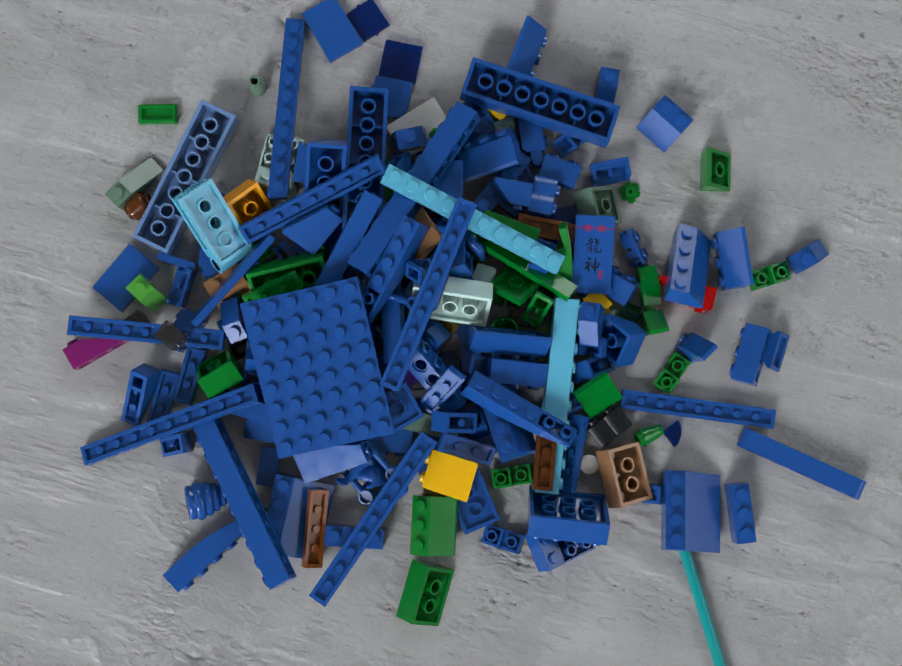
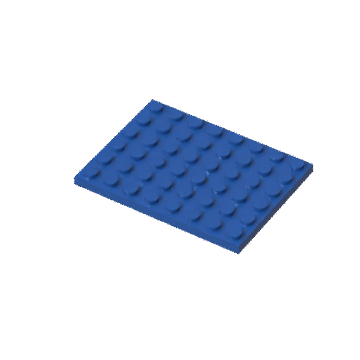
M358 276L240 304L279 459L395 433L385 386L380 385L382 374Z

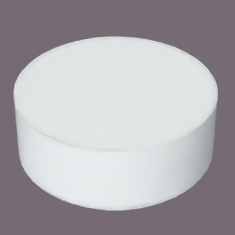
M590 454L582 456L580 470L586 474L596 472L598 469L597 458Z

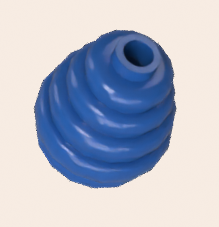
M196 481L184 487L187 509L191 520L197 518L204 520L207 516H212L214 511H219L221 507L227 505V499L221 493L220 484L199 483Z

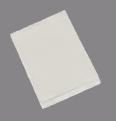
M433 97L387 125V131L391 135L397 130L423 126L426 128L429 140L431 138L429 132L433 128H438L439 124L444 122L446 116ZM422 149L413 150L409 152L412 156L417 152L421 151Z

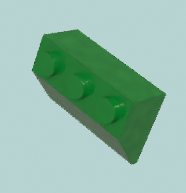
M430 494L413 495L410 554L421 556H455L458 499Z
M412 560L396 617L410 624L439 626L454 570L426 561Z

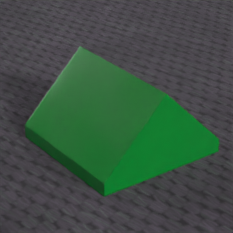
M711 147L706 148L701 153L700 191H730L731 154Z

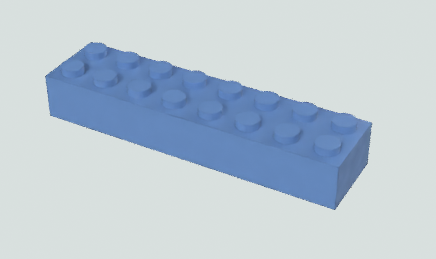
M201 99L132 236L133 238L173 256L188 225L171 198L202 178H212L240 122L235 115Z

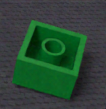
M229 347L196 366L197 382L209 399L222 395L226 389L231 386L236 387L244 379L241 364Z

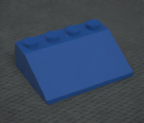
M677 470L663 471L661 550L720 553V475Z
M280 472L276 474L267 515L287 557L302 559L308 489L329 490L328 520L335 490L334 484L316 480L305 484L303 477Z
M529 486L527 537L607 546L610 519L605 495L584 492L569 493L559 490V495L538 493Z

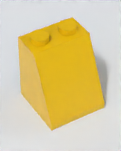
M433 449L432 453L425 460V463L428 464L427 470H422L419 482H422V488L467 502L478 462Z

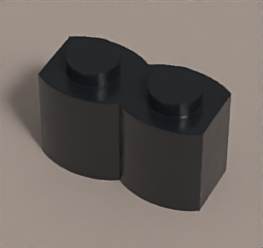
M610 406L603 411L605 415L600 419L596 417L588 423L587 431L601 448L607 446L633 425L619 406Z

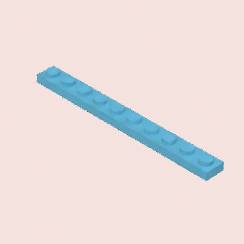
M391 164L388 165L380 181L381 184L448 219L457 201L456 198ZM475 210L468 229L553 274L558 273L565 258L564 255L478 210Z

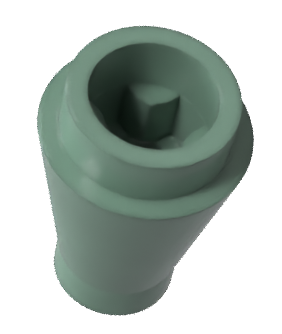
M252 75L249 78L250 93L255 96L265 94L267 91L266 81L256 75Z

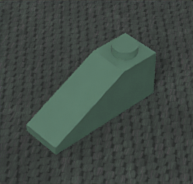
M150 157L119 179L105 195L118 208L124 210L125 202L138 192L143 193L164 170Z

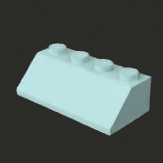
M449 276L439 306L432 312L430 319L486 327L492 303L493 283ZM416 282L413 283L412 296H417L421 287Z

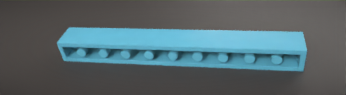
M555 297L550 328V337L553 339L547 356L549 367L546 388H544L542 409L569 425L567 412H571L572 402L569 401V393H573L574 387L571 375L575 373L576 369L573 356L577 354L578 343H575L576 335H579L577 319L581 304H579L580 300L569 299L566 302L562 298ZM556 443L553 491L534 490L535 492L559 495V489L562 490L563 478H560L561 470L565 469L563 451L567 450V446Z

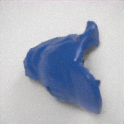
M372 456L367 463L350 468L348 475L345 478H337L336 482L341 486H347L354 479L366 481L367 483L363 484V487L369 490L376 486L382 489L388 480L385 477V469Z

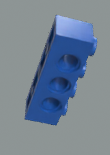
M421 338L409 366V371L428 391L446 371L447 367L442 359L434 353L430 345ZM460 385L441 406L444 411H455L465 405L467 398L461 395L464 386Z

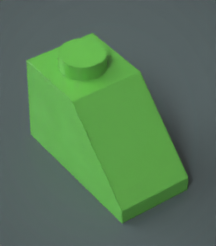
M141 272L126 286V289L154 313L168 299Z

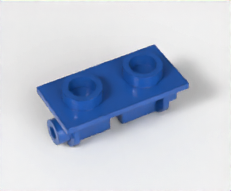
M633 228L627 229L628 234L626 231L619 233V240L623 249L626 250L630 247L632 251L626 253L630 265L636 268L641 266L640 262L642 264L648 263L647 251L639 243L641 241L639 233L636 230L634 231Z

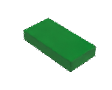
M138 105V123L140 125L178 124V105Z

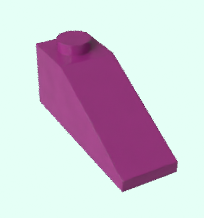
M106 338L74 339L68 342L67 347L62 350L74 370H81L129 341Z

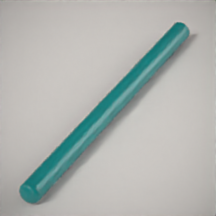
M679 551L714 666H727L692 552Z

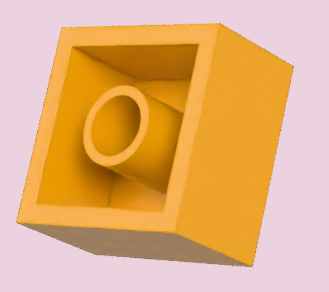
M250 179L223 196L239 225L273 208L258 182Z

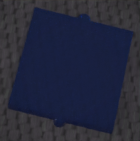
M367 0L361 5L358 4L357 8L346 14L363 42H366L375 35L378 36L381 31L390 26L374 0Z

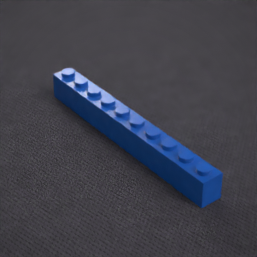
M457 101L455 106L449 109L444 122L439 124L433 138L428 140L422 154L417 156L412 169L406 173L435 187L479 123L480 118L477 111ZM394 191L390 201L384 204L379 217L372 222L368 233L361 238L358 248L350 254L347 263L351 268L370 279L403 216L406 215L414 218L422 205Z
M221 417L193 427L192 429L197 436V443L203 448L205 460L212 467V474L221 486V493L227 499L229 510L238 522L237 527L246 539V546L255 558L254 563L263 575L264 584L271 590L296 578L297 575Z

